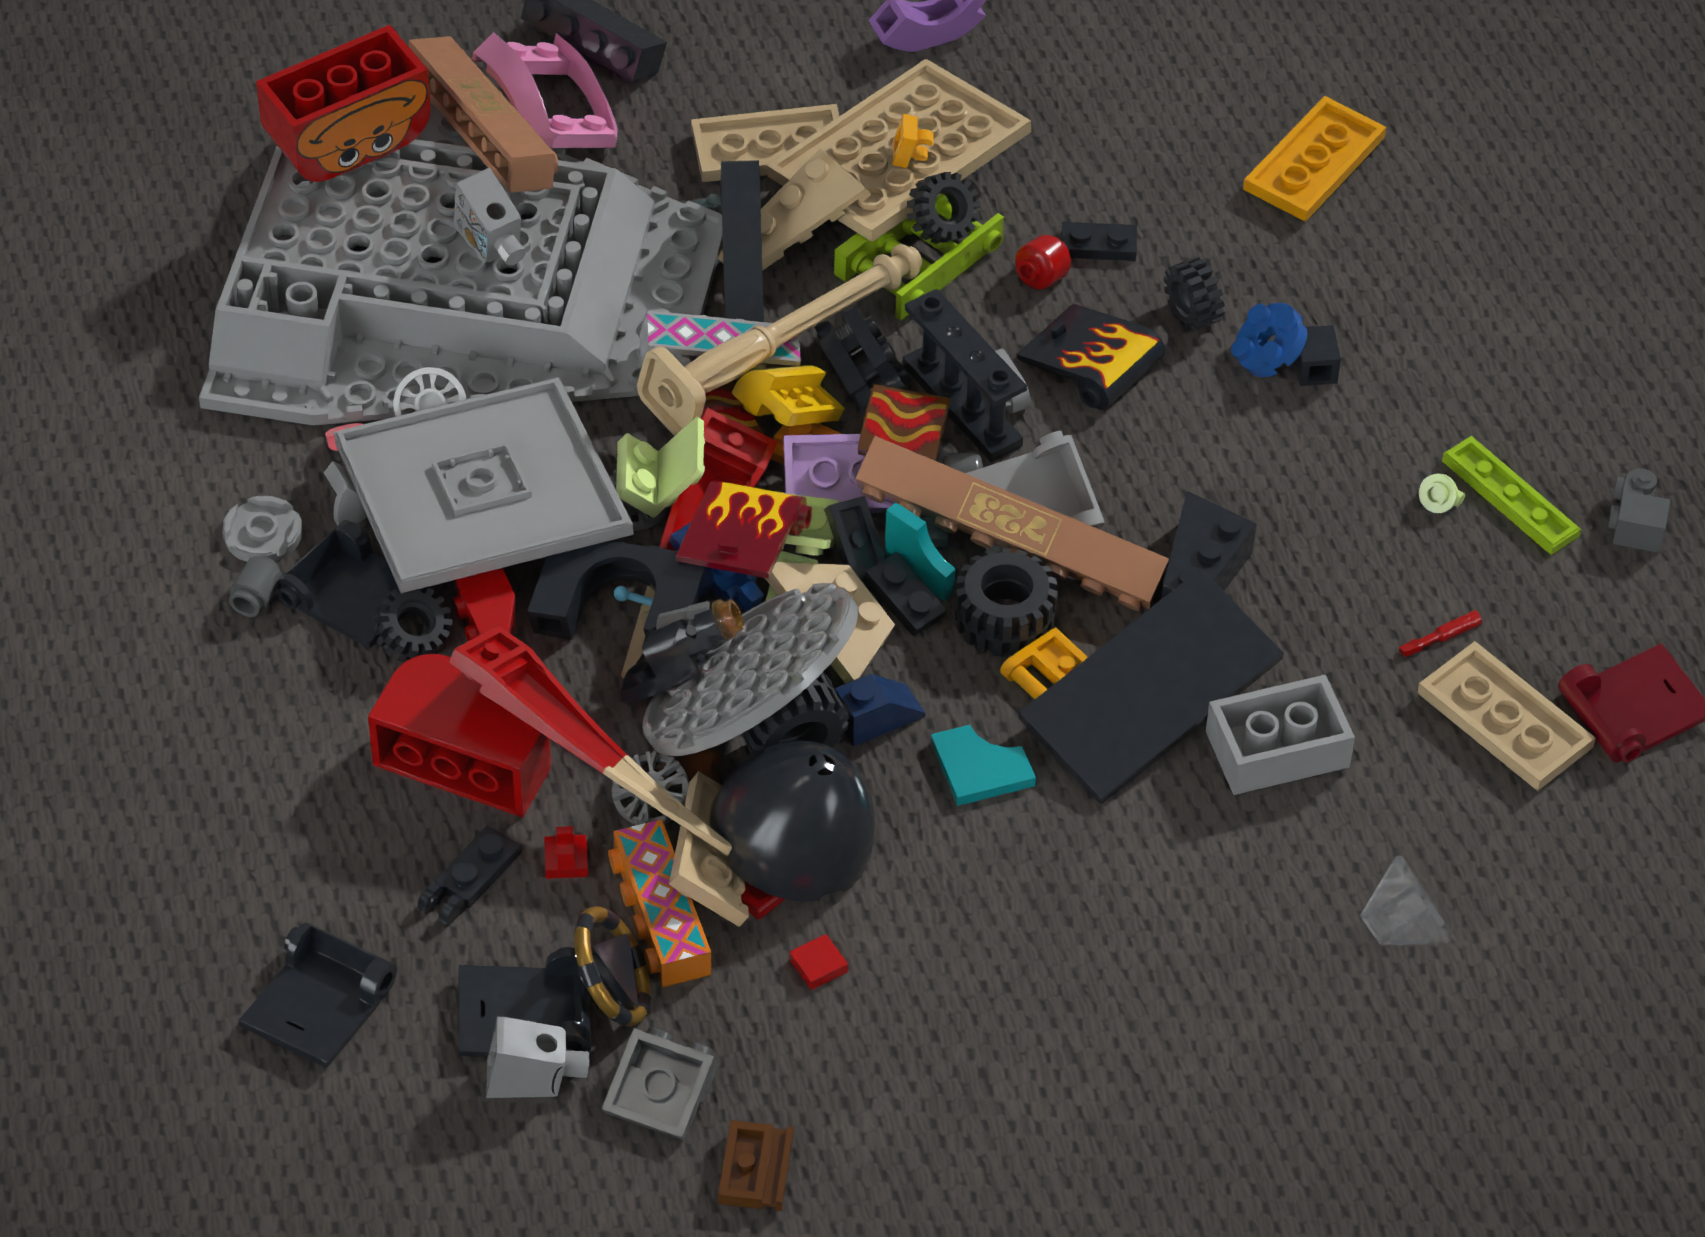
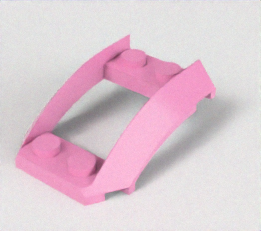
M493 32L473 52L472 60L487 64L486 72L496 80L507 95L512 106L528 121L529 125L542 137L549 147L615 148L618 132L617 124L592 69L582 55L557 33L554 44L540 42L537 46H524L516 42L506 43ZM531 74L568 75L580 87L595 115H586L584 119H572L564 115H554L552 119H548L540 92Z

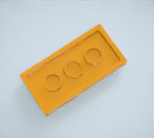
M1324 96L1244 179L1243 190L1306 222L1385 138L1387 127Z

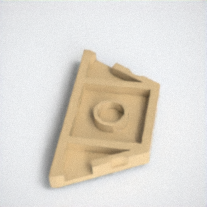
M776 562L769 579L765 578L777 595L793 589H799L801 593H805L813 584L833 583L838 589L844 587L857 604L858 619L849 640L831 663V666L845 684L860 678L895 626L849 565Z

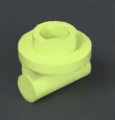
M1438 473L1426 477L1419 488V498L1422 505L1433 513H1443L1450 510L1453 506L1458 507L1465 498V493L1459 491L1455 482L1445 474Z

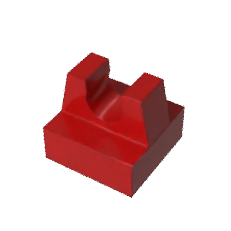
M573 826L556 827L557 836H544L546 879L588 877L586 834L573 835Z

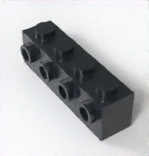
M525 0L521 19L533 25V29L536 32L551 35L554 38L557 33L577 51L588 56V60L591 63L611 69L623 81L637 82V80L655 76L659 71L667 42L593 0Z

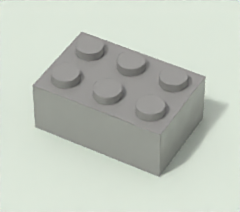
M1326 675L1209 702L1206 734L1233 795L1350 767L1355 736Z

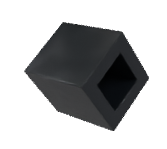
M1334 326L1306 327L1307 340L1305 346L1294 361L1299 386L1337 384L1341 356Z

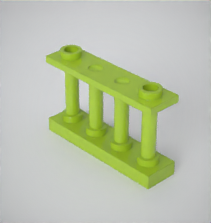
M941 194L935 200L936 212L950 220L952 215L951 204L948 202V198ZM997 213L983 225L977 221L971 222L976 227L973 231L967 232L970 235L958 245L953 241L936 244L930 243L931 239L924 240L945 255L933 264L922 258V265L917 277L908 284L901 281L897 289H887L896 296L895 317L901 321L909 315L905 310L906 303L935 289L941 290L988 252L994 253L1001 246L1004 239V216ZM906 218L873 242L856 233L835 249L834 275L846 282L856 273L862 274L873 267V260L876 256L891 254L894 246L901 244L898 242L907 234H916L920 237L923 230L915 232L912 226L917 223L916 220L909 221Z

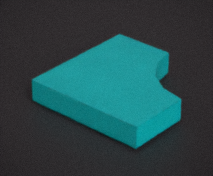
M895 502L886 510L885 558L897 552L929 590L943 601H946L954 594L955 568L934 547L927 531L926 522Z
M970 725L931 734V746L957 806L1035 786L1036 777L1022 746L1002 747L990 744L979 737Z

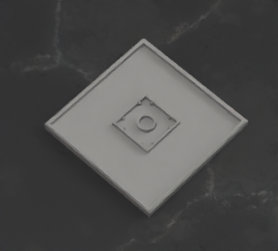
M559 377L334 432L336 447L401 593L633 535V523Z

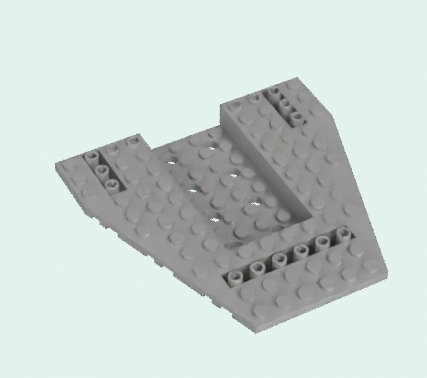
M431 101L428 123L420 135L410 144L330 180L314 182L305 179L277 146L216 307L209 372L199 396L200 408L307 425L389 419L395 417L393 399L399 383L409 373L426 367L443 369L452 374L462 385L466 399L557 377L560 378L571 402L639 396L637 383L641 372L640 331L646 311H667L690 315L704 314L718 264V255L723 246L722 214L689 200L684 204L667 197V191L653 186L650 190L638 185V179L624 174L615 168L607 167L588 158L584 161L566 155L564 148H551L558 158V172L554 174L552 189L509 193L499 181L521 217L519 243L526 251L524 258L514 265H507L502 257L491 262H484L453 225L456 183L488 167ZM282 235H290V236H293V237H292L291 239H289V240H285V241L277 240V239L280 238ZM356 246L367 247L366 250L361 252L352 251ZM430 257L442 259L437 263L426 262ZM506 268L517 270L513 274L501 273ZM423 374L424 389L431 388L429 374ZM437 375L434 383L437 390L444 389L449 380L441 375ZM414 378L404 387L412 394H417L420 391V385ZM455 387L443 393V396L446 400L459 393ZM400 396L401 403L414 404L415 398ZM407 408L401 410L400 412L401 415H405L416 411L413 408Z

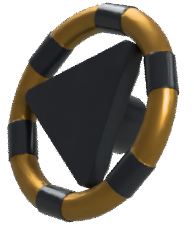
M590 907L579 915L574 930L575 952L580 979L596 1004L609 1019L621 1026L637 1025L648 1015L651 1002L650 979L643 953L633 934L618 915L605 907ZM597 922L610 930L615 938L591 946L590 936L594 923ZM610 986L612 989L614 1000L606 990V987Z

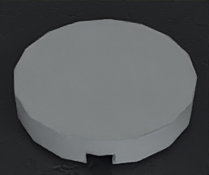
M273 496L247 499L248 503L238 507V504L232 507L223 520L222 534L228 551L238 559L246 562L252 557H267L274 562L281 560L295 551L302 539V520L299 513L297 514L293 510V506L286 500Z

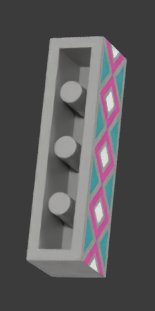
M647 310L640 331L641 368L645 354L655 347H665L685 367L719 344L746 333L755 326L767 327L772 323ZM799 335L776 347V352L772 357L764 359L746 373L754 370L799 366L801 362Z

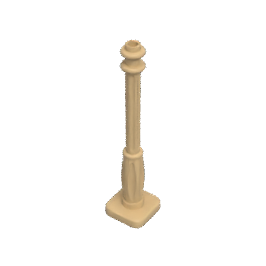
M895 245L891 251V257L884 254L876 256L873 260V267L767 327L755 326L750 331L719 344L685 367L665 347L658 346L645 354L637 383V390L641 400L675 436L695 417L701 419L706 402L705 393L740 377L764 359L772 357L776 352V347L882 287L893 290L899 287L902 277L909 280L914 279L919 274V269L922 265L921 255L912 246Z

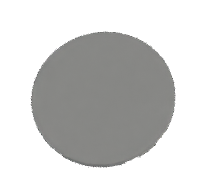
M833 583L813 584L805 593H801L799 589H793L771 598L742 614L729 623L732 633L728 635L730 640L719 644L704 654L705 659L700 676L653 696L643 719L642 728L644 736L658 753L667 756H683L717 746L756 726L798 696L837 657L856 626L858 619L856 602L844 587L838 589Z

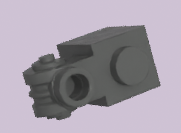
M1637 468L1631 470L1625 477L1617 476L1613 499L1620 500V506L1612 505L1608 528L1615 529L1613 544L1660 553L1666 530L1670 499L1654 496L1657 478L1650 470Z

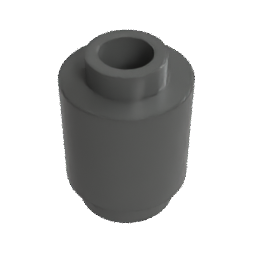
M252 557L247 561L230 588L231 596L229 603L236 612L247 617H255L259 612H263L278 589L277 581L283 576L277 563L267 557Z

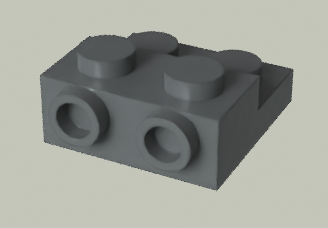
M648 1027L647 1032L633 1028L602 1106V1111L685 1141L699 1104L704 1105L719 1063L711 1055L713 1050L705 1045L688 1041L687 1046L672 1042L673 1036L660 1029Z

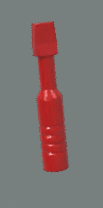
M1473 610L1435 628L1434 632L1418 640L1414 638L1400 646L1399 652L1407 657L1421 652L1422 648L1437 641L1444 642L1481 625V616L1476 610Z

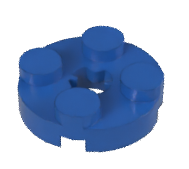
M1272 303L1267 306L1257 304L1249 310L1247 320L1239 330L1236 341L1232 344L1231 353L1252 375L1257 377L1273 376L1277 374L1274 369L1280 367L1283 363L1290 366L1302 352L1307 340V328L1302 323L1304 319L1293 307L1285 303ZM1275 335V339L1273 341H1268L1270 337Z

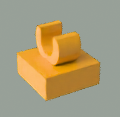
M904 113L892 141L893 166L907 169L911 157L918 161H926L928 158V147L919 145L933 146L934 133L927 129L918 130L917 116Z

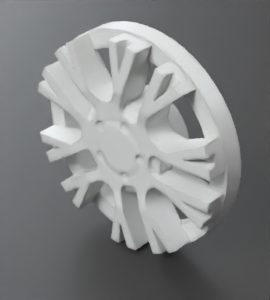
M426 367L417 369L402 379L394 394L393 409L395 417L401 416V410L413 408L417 412L446 405L449 402H459L467 399L462 385L452 374L443 369ZM423 374H429L431 388L424 389ZM437 375H441L449 380L442 390L435 388L434 383ZM413 378L420 385V391L417 394H412L404 388ZM456 387L459 394L445 400L443 393ZM400 396L415 398L414 404L401 403Z

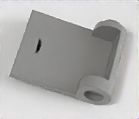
M1056 431L1039 439L1041 445L1036 447L1033 452L965 473L1097 529L1105 525L1072 435L1063 436L1062 431ZM993 545L992 549L986 548V550H994L995 553H999L1002 548Z

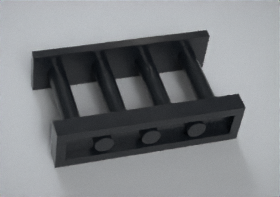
M938 289L906 303V312L923 329V342L921 348L903 356L902 365L928 394L951 398L948 416L990 462L1023 446V437L1005 418L1006 401L1027 391V385Z

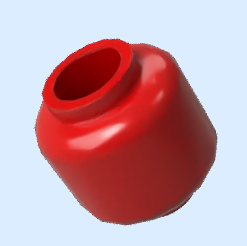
M1052 235L1038 236L1020 247L1015 255V268L1018 276L1027 286L1035 290L1046 289L1064 278L1070 270L1071 259L1067 246Z

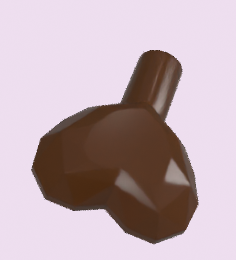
M712 747L704 751L684 755L680 760H676L685 770L689 782L699 771L719 783V775L716 769L721 764L722 754L716 748ZM656 763L654 771L659 772L663 770L666 764ZM674 771V772L671 773L669 776H673V775L676 774L677 772Z

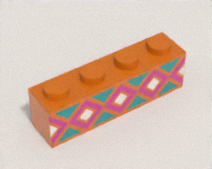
M660 819L613 831L614 848L608 850L610 865L614 874L621 873L624 882L620 883L621 895L625 906H633L636 915L632 916L633 928L637 940L645 939L648 949H644V957L649 973L658 974L662 987L711 975V950L693 901L690 897L682 895L677 889L669 885L675 853L663 820Z

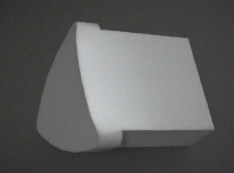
M332 461L324 471V474L337 494L334 503V521L337 526L344 520L357 524L367 518V515L346 467Z

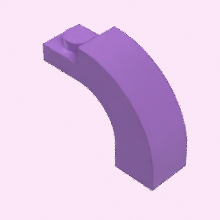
M886 0L869 19V22L884 45L902 51L916 52L956 40L972 30L986 16L981 9L986 0H927L923 2Z

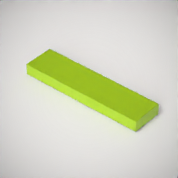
M1473 436L1466 438L1443 453V463L1550 555H1553L1580 537L1581 529Z

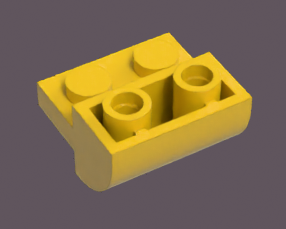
M816 366L750 371L737 381L731 392L743 403V408L750 414L755 416L774 414V418L786 426L839 421L845 409L820 386L826 372Z

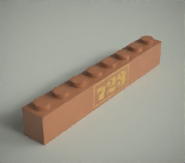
M452 37L409 40V48L428 69L430 101L488 168L490 167L509 193L552 189L554 174L558 172L556 153L543 141L542 137L535 132L528 121L519 114L516 108L510 104L502 92L494 86L490 79L485 76L477 67V64L469 58Z
M874 436L855 478L858 488L862 489L861 494L872 501L883 503L884 499L894 503L896 502L918 517L922 514L934 519V525L946 532L955 534L958 529L972 535L970 540L984 548L992 549L993 545L1001 548H1008L1012 553H1018L1019 550L1027 552V557L1032 558L1036 556L1042 560L1041 565H1048L1052 570L1053 577L1065 580L1067 576L1082 581L1080 586L1085 590L1097 595H1102L1106 591L1119 597L1117 602L1132 610L1139 611L1141 606L1147 609L1152 607L1166 575L1169 558L877 436Z

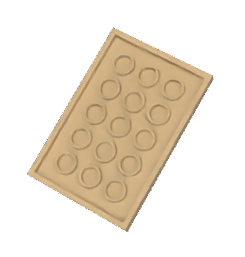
M924 59L767 165V174L769 178L784 186L821 148L872 194L863 202L856 200L843 209L845 214L837 220L873 242L908 218L907 214L913 213V208H906L907 201L914 199L909 193L911 189L917 188L915 184L919 180L943 172L961 174V180H963L1031 133V120L933 62ZM903 113L918 117V130L927 129L934 133L933 146L919 145L928 147L927 160L918 161L911 157L907 169L892 165V141Z

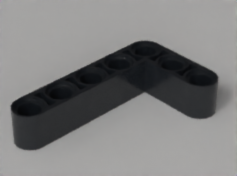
M759 160L721 161L720 204L723 232L725 318L764 322Z

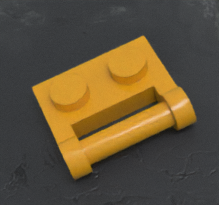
M1055 627L1010 656L1002 664L1000 673L1008 681L1012 682L1014 680L1032 698L1036 699L1047 688L1030 674L1026 668L1033 665L1051 683L1055 684L1088 657Z

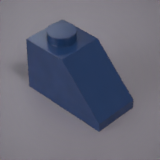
M869 674L835 688V692L849 718L847 720L848 728L844 733L853 746L921 719L926 714L906 684L874 674Z

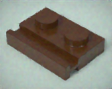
M730 1120L718 1192V1204L762 1209L763 1206L775 1207V1211L782 1212L794 1127L787 1126V1130L774 1129V1125Z

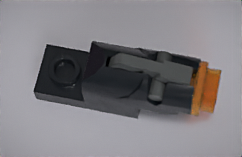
M719 599L659 614L656 627L651 628L645 634L642 651L647 661L632 666L625 675L621 694L628 706L700 676L705 659L704 654L719 644L735 638L737 632L744 629L743 617L736 603L731 599L725 602Z

